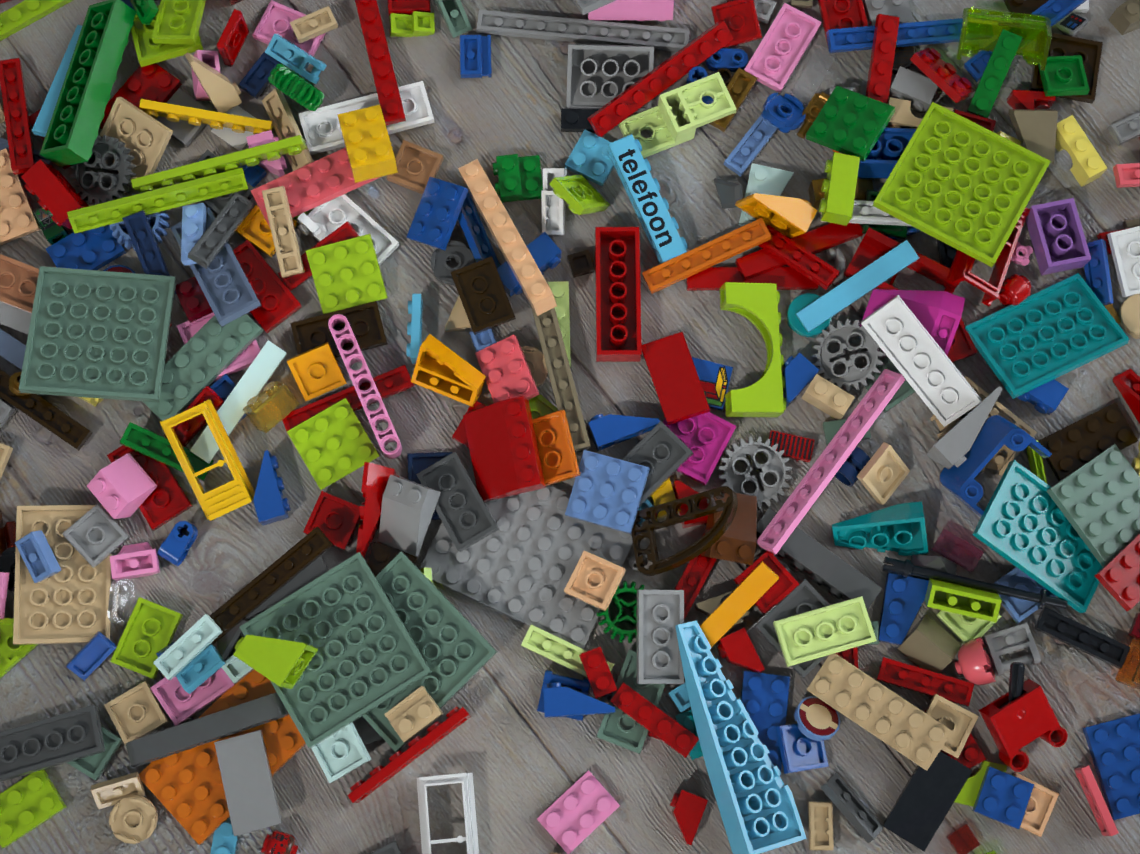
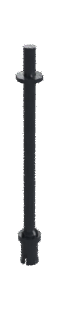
M885 556L883 561L886 564L882 566V571L902 574V577L905 578L917 575L1037 602L1038 609H1042L1044 604L1064 609L1067 606V600L1046 595V589L1043 588L1040 593H1034L914 566L911 560L908 559L902 561Z

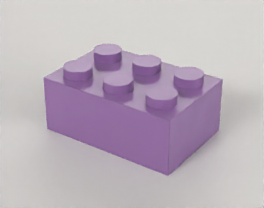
M1074 198L1034 205L1029 208L1030 212L1025 220L1041 276L1082 268L1091 260Z

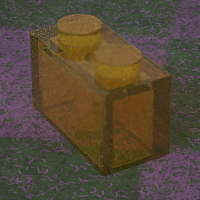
M275 381L267 384L261 394L251 398L247 402V406L242 410L257 430L267 433L300 404L286 384Z

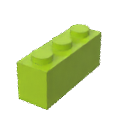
M834 152L831 159L826 160L824 172L827 173V179H824L821 192H824V199H821L819 205V212H822L821 221L847 226L851 220L860 157Z
M929 579L924 599L927 607L991 622H997L1002 602L1000 596L996 593Z

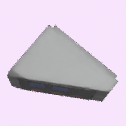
M1071 12L1055 26L1063 34L1074 37L1087 25L1089 20Z

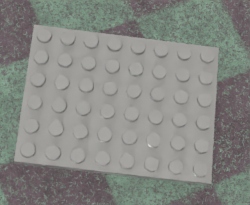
M471 462L467 472L476 486L473 466ZM548 485L543 489L486 501L485 504L499 530L462 552L457 550L442 522L419 569L431 568L432 581L525 625L538 627L584 649L598 620L596 614L602 610L566 594L564 589L584 550L622 567L633 541L632 535L629 533L566 516L565 512L570 494Z

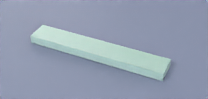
M269 340L217 411L228 436L287 355L284 350ZM207 425L190 449V452L210 464L219 451V447Z

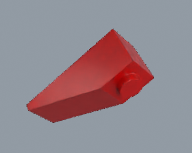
M1128 369L1113 377V382L1140 423V377L1133 370Z

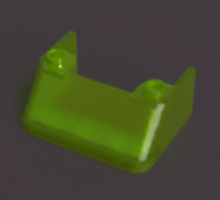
M965 8L963 10L956 60H961V56L973 57L979 50L992 52L1001 30L1004 29L1023 37L1016 55H1022L1027 64L1038 65L1040 63V70H1045L1052 39L1051 21L1048 17L981 8Z

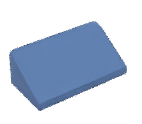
M41 530L33 531L15 542L34 583H38L61 571L57 559Z

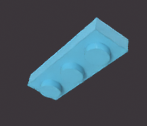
M412 294V301H408V314H412L411 322L407 323V335H411V343H407L406 354L407 357H410L412 364H416L422 344L423 299L421 294Z

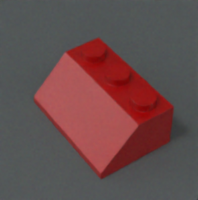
M41 159L21 176L26 183L24 187L32 195H37L39 205L44 210H49L53 214L51 219L60 227L63 225L72 229L67 212L89 207L86 201L81 199L80 194H76V190L62 173Z

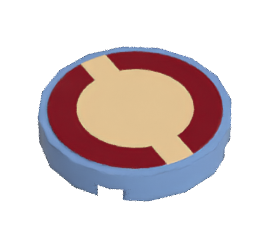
M816 696L804 698L795 708V721L797 720L800 732L807 738L814 741L829 740L839 730L840 717L838 711Z

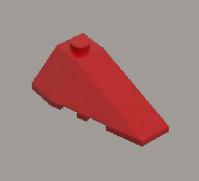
M370 462L364 463L361 492H363L365 502H362L360 505L359 514L363 524H360L358 528L356 553L360 552L363 557H365L380 525L382 498L390 475L396 476L393 468Z

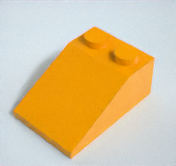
M758 193L749 195L735 203V206L756 220L762 218L766 226L770 225L788 238L806 233L818 211L805 199Z

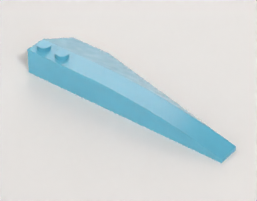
M697 620L676 625L679 651L691 710L707 772L732 853L760 854L807 839L789 786L784 785L778 766L773 765L768 756V753H770L768 748L759 740L757 736L759 734L740 698L737 699L732 689L734 687L730 680H726L720 669L722 665L718 658L715 659L710 651L711 646Z

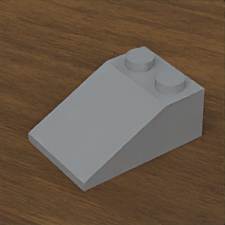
M390 475L382 498L378 541L418 557L441 492L403 477Z

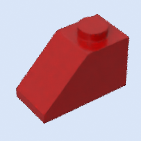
M679 480L673 483L676 500L698 494L697 491ZM706 498L702 499L699 503L701 510L706 509L709 505ZM686 504L679 507L680 516L687 513L688 506ZM708 515L682 522V527L688 528L706 524Z
M745 627L717 641L719 644L716 646L717 651L722 659L726 658L728 663L757 673L765 670Z
M680 789L679 793L674 792L670 806L673 807L672 814L684 842L692 845L708 800Z

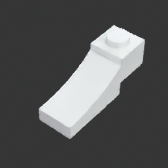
M543 168V191H541L542 234L544 232L547 235L565 234V200L554 194V189L549 183L554 177L567 176V168Z

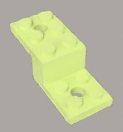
M717 72L659 95L658 106L628 117L618 125L624 137L632 134L635 140H639L642 146L641 154L643 158L694 139L696 128L734 114L737 109L720 73ZM710 96L713 98V103L705 104L702 98ZM647 129L653 135L650 138H644L641 135V131Z

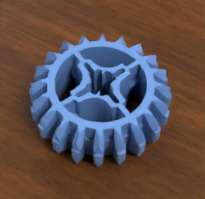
M167 210L146 215L150 226L153 227L152 231L156 241L162 243L160 236H167L165 229L170 228V224L167 222L170 219L166 213ZM124 221L110 224V229L114 231L112 235L114 238H117V242L129 250L133 247L135 251L130 236L125 233L127 229Z

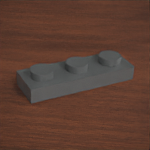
M838 773L833 774L823 784L821 789L866 842L869 843L874 840L884 827Z

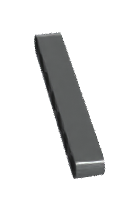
M276 692L126 743V748L131 766L137 767L283 718L289 714Z

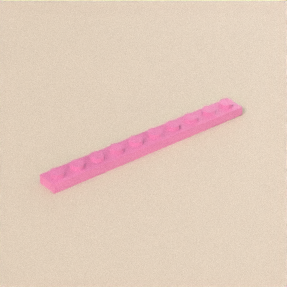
M884 369L757 539L759 547L774 554L778 553L904 383L905 378L902 374Z

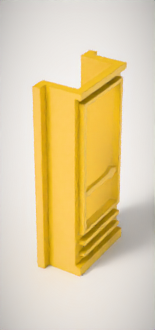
M211 399L171 418L160 421L163 431L207 520H214L252 502L255 490ZM203 414L224 460H218L217 463L195 473L173 426ZM224 463H227L234 480L205 493L197 476L215 467H222Z

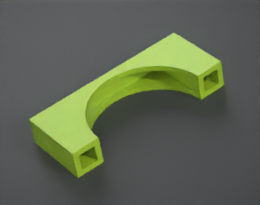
M725 282L719 289L720 310L735 312L752 322L761 333L767 351L766 366L759 380L748 387L730 390L725 395L726 417H779L786 410V398L783 397L785 378L782 376L781 368L784 364V357L780 352L783 337L779 333L781 313L778 312L780 292L777 291V284Z

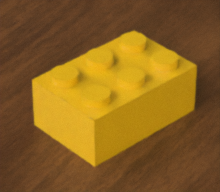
M380 105L337 114L355 183L398 173L394 152Z

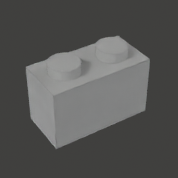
M900 66L890 87L889 98L911 101V109L926 113L938 86L930 78Z

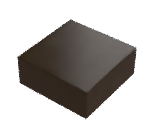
M588 250L567 255L573 278L594 272V266Z

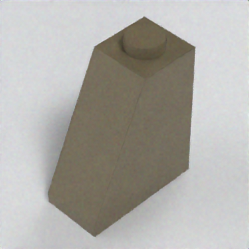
M1009 109L1008 114L1017 138L1021 141L1020 146L1050 160V163H1054L1058 111L1052 109Z

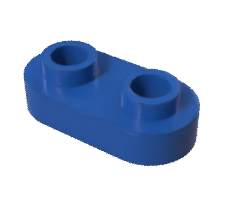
M721 48L707 58L705 64L711 71L716 72L721 68H726L730 72H736L738 68L742 70L746 68L748 55L742 49ZM718 56L720 59L715 60L713 57ZM738 56L741 60H735L734 57Z

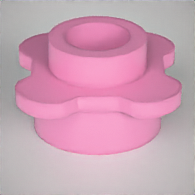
M1017 242L1011 262L1021 264L1022 266L1028 265L1030 262L1029 256L1033 253V248L1031 246H1023L1020 242Z

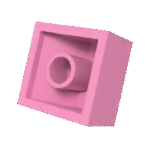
M127 453L101 469L88 483L87 487L113 519L131 517L157 485L133 456Z

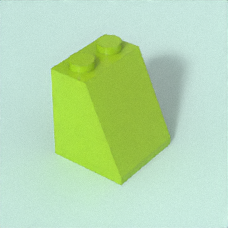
M246 635L245 638L242 637L235 646L236 651L233 655L279 687L292 689L318 649L302 642Z

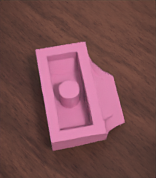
M148 542L125 545L117 555L110 556L111 574L114 580L133 579L160 573L157 549H153Z

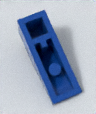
M603 414L592 417L591 421L588 422V429L597 451L650 432L660 420L657 418L612 414L603 416Z
M561 683L547 684L548 688H543L545 718L615 713V707L571 688L562 687Z

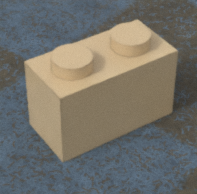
M816 374L801 399L834 419L841 420L855 397Z

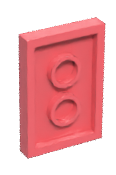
M515 334L475 353L481 371L486 376L485 381L494 403L519 396H524L529 400L540 395Z

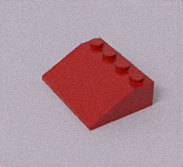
M524 396L502 400L463 415L476 487L484 502L546 488L530 405Z

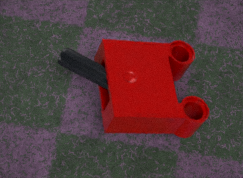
M1013 662L1010 665L1009 692L979 710L999 750V759L1016 772L1024 771L1029 764L1028 755L1020 750L1022 747L1038 737L1054 747H1060L1066 743L1068 738L1067 731L1060 726L1042 687L1030 679L1024 681L1025 665L1021 662Z

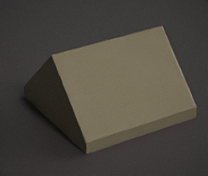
M925 614L903 640L902 644L898 646L897 650L917 667L940 673L954 659L962 644Z

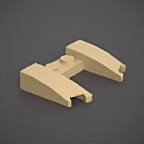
M967 376L964 377L982 401L989 396L986 391ZM996 400L987 419L994 415L1002 416L1023 429L1031 437L1035 436L1037 433L1035 430ZM933 414L930 421H936L941 432L937 434L938 438L941 439L947 434L961 416L944 427ZM1003 445L981 472L988 468L997 470L998 475L1001 476L1009 462L1015 460L1021 451H1012Z

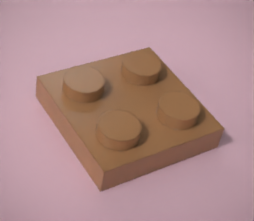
M403 140L395 157L398 173L387 175V181L423 195L429 177H436L444 157L441 154Z

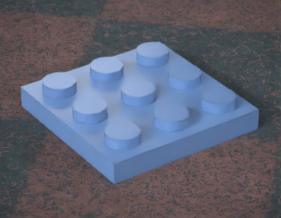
M584 450L579 465L581 476L575 478L565 515L631 534L650 468Z

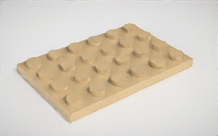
M95 505L17 506L16 541L33 531L41 530L57 559L61 571L38 583H34L16 546L14 645L87 643L98 631L111 640L112 574L110 556H112V553L93 568L62 535L64 531Z

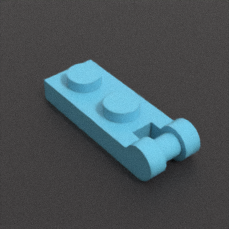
M279 34L273 35L265 51L266 54L314 84L318 83L320 79L318 77L319 74L327 66L324 62L311 56ZM309 63L314 66L311 72L306 70Z

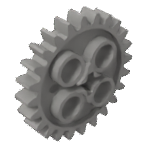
M846 319L845 325L838 320L836 328L829 324L830 332L822 330L825 337H817L816 339L820 342V345L813 346V348L818 350V353L812 355V357L818 359L813 365L821 368L817 374H825L824 379L831 380L830 382L834 385L838 383V387L841 389L845 385L849 392L852 390V385H854L856 390H860V383L869 386L867 379L875 381L873 373L881 374L877 366L885 364L879 359L886 356V354L879 351L881 348L863 325L860 327L859 320H855L853 325L850 319ZM855 336H860L861 344L853 347L852 339ZM838 342L840 349L837 353L832 354L831 345ZM864 348L868 349L867 352L851 355L850 360L846 358H840L838 360H835L834 362H830L831 358L846 356L847 351L856 353L858 351L863 350ZM861 357L867 358V365L864 368H859L857 364ZM844 363L846 370L843 374L838 375L836 368L839 364Z
M750 436L748 443L740 439V447L733 443L731 446L734 451H725L729 458H721L725 466H720L718 470L723 471L724 474L720 475L718 479L725 480L721 487H729L735 493L756 496L757 508L760 510L763 502L767 507H770V499L777 503L779 500L776 495H785L782 488L790 487L785 480L792 479V476L786 474L792 467L785 466V463L790 459H782L781 456L785 451L777 452V443L771 447L769 446L770 439L762 443V439L759 436L757 441L754 442ZM757 453L765 454L767 458L765 464L757 463L755 460ZM747 454L751 457L754 469L760 471L758 479L764 488L763 492L759 489L756 477L750 476L752 467L746 458ZM735 462H743L746 465V471L742 473L737 472L734 468ZM770 473L774 475L775 483L773 485H768L764 481L765 474ZM745 482L753 483L755 486L753 493L749 494L744 491L743 484Z

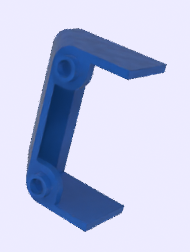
M999 415L991 416L985 421L972 447L965 455L967 460L958 468L955 465L950 469L944 467L939 475L940 483L980 518L984 511L976 504L983 497V487L974 478L1003 445L1016 452L1022 451L1029 446L1043 458H1048L1052 455L1051 452L1027 432Z

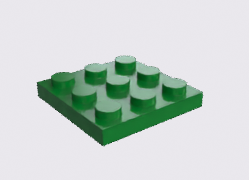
M836 86L807 131L806 139L843 154L860 157V160L865 162L894 115L895 107Z

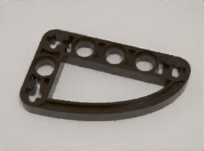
M722 486L639 510L631 532L638 571L646 576L658 575L689 562L710 548L726 532L735 517L738 505L736 493L731 488ZM725 493H727L730 496L726 499L727 502L719 500L724 498ZM708 498V507L701 510L699 508L700 501ZM686 504L688 506L687 513L679 516V507ZM665 510L667 512L666 519L658 522V513ZM723 511L715 525L698 541L684 550L659 561L654 530ZM641 517H642L643 519L647 520V521L642 522V526H639V525L637 524V523H639V522L641 521V519H640ZM649 538V546L646 549H641V540ZM647 559L650 562H652V565L649 566V570L644 568V566L648 564Z

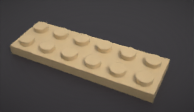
M836 653L828 656L807 688L808 692L926 771L953 732Z

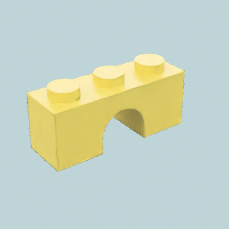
M1071 115L1057 123L1055 148L1058 152L1065 149L1069 153L1073 163L1070 171L1079 185L1083 187L1098 179L1107 170V166L1074 116Z

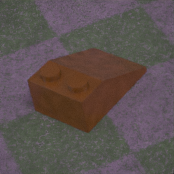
M725 493L724 498L719 500L727 502L726 499L730 496L727 493ZM736 493L738 505L731 525L721 538L704 551L701 556L753 565L757 543V497ZM723 511L708 515L705 534L715 525Z

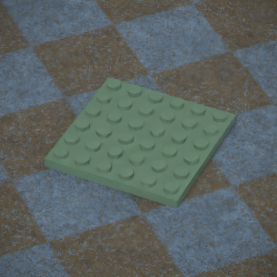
M40 266L19 384L20 393L159 403L176 277Z
M360 552L240 626L244 636L254 635L302 642L318 649L292 689L279 687L270 680L308 748H313L432 672Z
M400 552L376 576V579L432 672L363 715L365 720L395 752H398L407 742L401 740L388 718L385 717V713L421 686L426 688L428 694L431 695L441 709L498 652L403 552Z

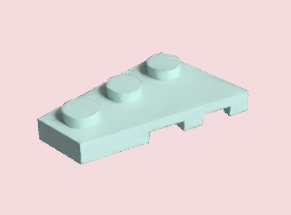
M752 163L744 198L754 193L781 196L794 172ZM741 210L738 226H744L756 219Z

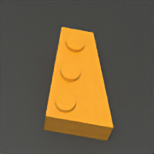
M429 334L420 346L411 382L473 407L481 395L486 376Z

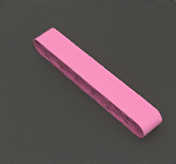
M336 314L328 322L331 334L382 453L389 459H395L402 453L400 440L347 318L341 314ZM338 323L345 324L344 329L340 331L334 330V327ZM344 344H354L351 350H343ZM354 363H362L361 369L356 371L351 369ZM369 382L371 387L368 390L363 391L359 389L362 383ZM372 402L380 404L379 408L375 411L368 409ZM381 422L388 423V428L384 431L377 430V425ZM395 442L397 448L394 451L385 450L388 443Z

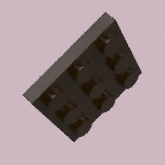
M1051 32L1042 33L1037 37L1029 91L1044 92L1037 62L1039 57L1081 55L1090 89L1088 95L1056 97L1092 104L1095 101L1103 42Z

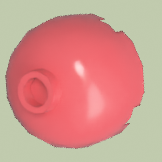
M981 637L965 642L958 651V661L954 662L958 675L963 674L965 679L970 683H974V685H986L996 682L989 655L983 650L985 644Z

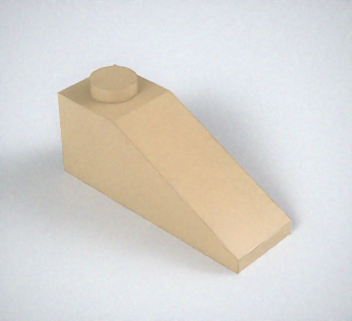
M190 53L184 54L217 112L225 113L242 103L238 96L241 94V91L235 82L231 84L226 76Z

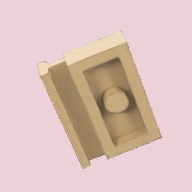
M421 686L384 715L388 718L401 740L407 742L440 717L443 712L431 695L428 694L426 688Z

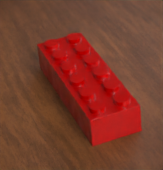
M595 227L596 362H640L639 227Z

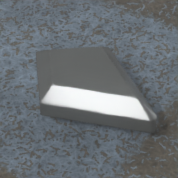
M714 178L722 209L736 208V201L743 199V185Z

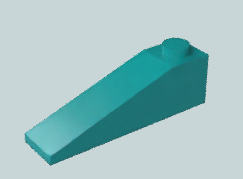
M922 501L893 505L832 524L836 546L856 549L874 548L877 549V552L885 553V550L898 552V555L903 556L929 554Z

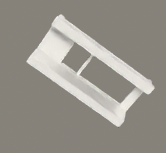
M473 773L417 778L422 854H432L431 844L462 843L463 841H466L467 854H479ZM462 783L466 837L458 836L457 838L431 840L427 786Z

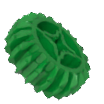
M277 64L270 72L269 82L308 110L316 111L322 104L325 97L323 92L283 64Z
M626 581L622 582L623 588L620 589L618 586L612 598L619 610V614L614 620H610L608 608L606 612L602 611L596 614L597 617H604L598 623L599 626L607 624L603 632L606 634L612 630L613 633L610 637L612 640L616 637V634L620 635V643L623 642L624 636H628V643H632V636L634 635L637 640V629L622 630L616 627L620 623L628 621L637 628V599L627 603L618 597L622 594H631L637 597V590L634 589L636 582L634 581L631 583V588H627ZM641 585L638 590H643L644 585ZM636 605L631 612L633 617L626 615L619 619L624 611L621 610L622 607L629 609Z

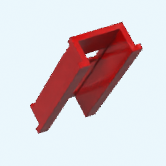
M1025 207L996 260L989 282L971 273L975 258L957 250L946 282L955 285L964 280L985 292L982 303L988 307L991 306L992 301L1000 297L999 292L1030 209Z
M869 227L844 276L852 277L901 243ZM916 252L919 259L907 266V268L946 287L944 291L953 294L960 283L951 285L946 282L950 268ZM898 273L892 277L889 284L884 282L875 289L899 290L892 286Z

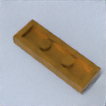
M738 68L726 87L737 109L736 113L757 80L755 76ZM736 113L709 124L725 132Z

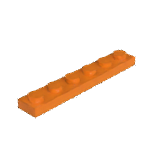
M759 218L644 271L642 275L651 294L760 245L770 240L771 235L763 219Z

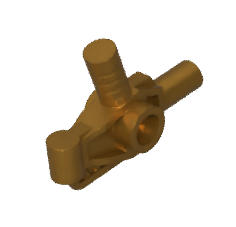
M824 92L815 93L802 113V115L806 113V117L797 133L800 138H805L807 131L830 97Z

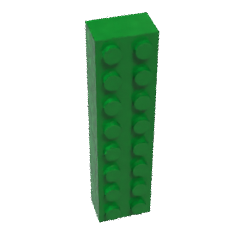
M107 0L89 5L40 151V155L59 167L88 162L92 155V148L98 137L99 126L104 118V111L111 97L110 92L116 81V74L122 62V55L128 44V37L134 25L136 11L121 0Z

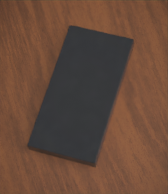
M940 751L927 771L920 766L916 767L884 821L883 827L925 852L973 770Z

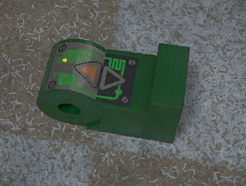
M40 206L32 211L45 238L51 245L69 235L63 225L60 227L51 219L53 214L49 210L46 211Z

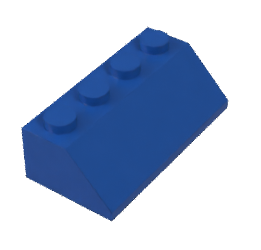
M885 128L865 162L860 160L858 178L887 179L916 129Z

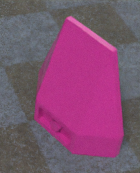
M872 290L862 320L899 295L944 353L948 355L962 317L965 298L946 291Z

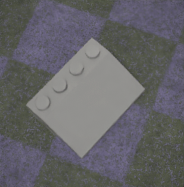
M568 43L566 109L602 108L653 70L654 47ZM652 100L646 103L636 112H643L651 109Z

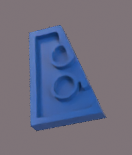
M893 573L887 574L879 624L880 642L896 645L902 644L925 599L929 580L909 576L905 578L902 575Z

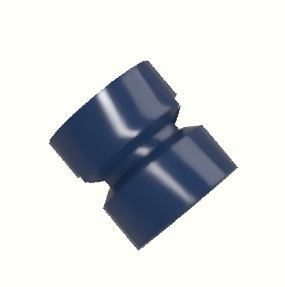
M856 446L835 474V477L843 484L852 487L858 480L856 476L868 463L870 457Z

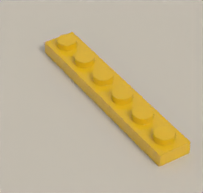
M145 99L140 100L139 108L153 118L161 116L166 117L167 120L172 122L184 120L195 126H201L202 123L208 124L214 129L221 130L225 127L231 128L232 131L237 133L253 132L254 135L269 130L273 132L272 121Z

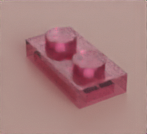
M945 529L940 532L931 549L970 572L974 571L984 553L982 550Z

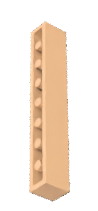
M478 159L458 168L463 183L469 190V194L536 315L539 316L556 307L557 304L550 287Z

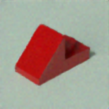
M1012 90L1007 98V103L1013 109H1050L1056 100V96L1045 97V93L1042 91Z

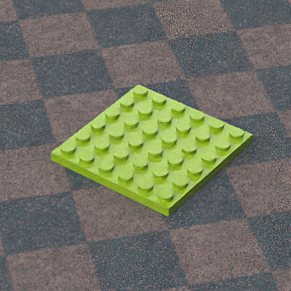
M932 102L872 206L993 267L1051 161Z

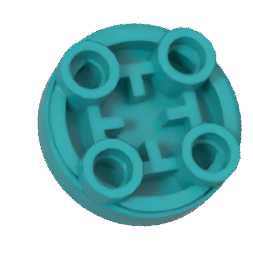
M805 293L797 296L791 302L787 311V324L795 333L803 337L816 338L822 334V330L826 331L832 317L808 333L796 316V313L821 296Z

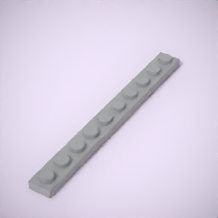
M479 10L477 33L602 45L653 46L654 50L675 52L685 47L689 39V29Z

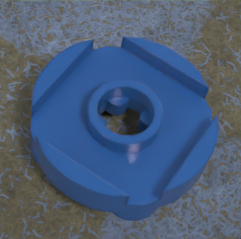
M773 93L768 96L763 105L762 117L778 127L781 132L789 133L790 130L798 129L802 125L806 113L802 114L804 106L794 96L786 93L784 96Z

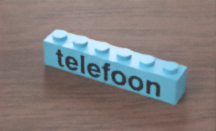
M631 134L608 144L607 152L659 264H662L686 253L688 246L684 237H680L677 231L679 227L674 217L671 218L668 212L670 208L666 198H662L659 193L660 185L658 180L652 178L650 163L641 154L642 146L639 140H635Z

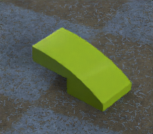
M413 11L412 15L391 13L389 16L390 36L418 37L435 33L434 13Z

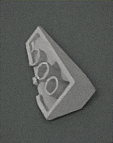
M1000 386L996 388L934 444L926 455L947 469L954 465L958 468L967 460L965 455L972 447L1002 388Z

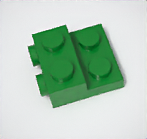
M518 154L496 156V162L492 163L494 176L498 175L499 180L498 183H495V191L500 196L502 203L541 199L543 184L539 155L518 157Z

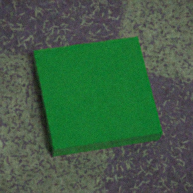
M1081 55L1039 57L1037 62L1045 97L1088 95L1090 89Z

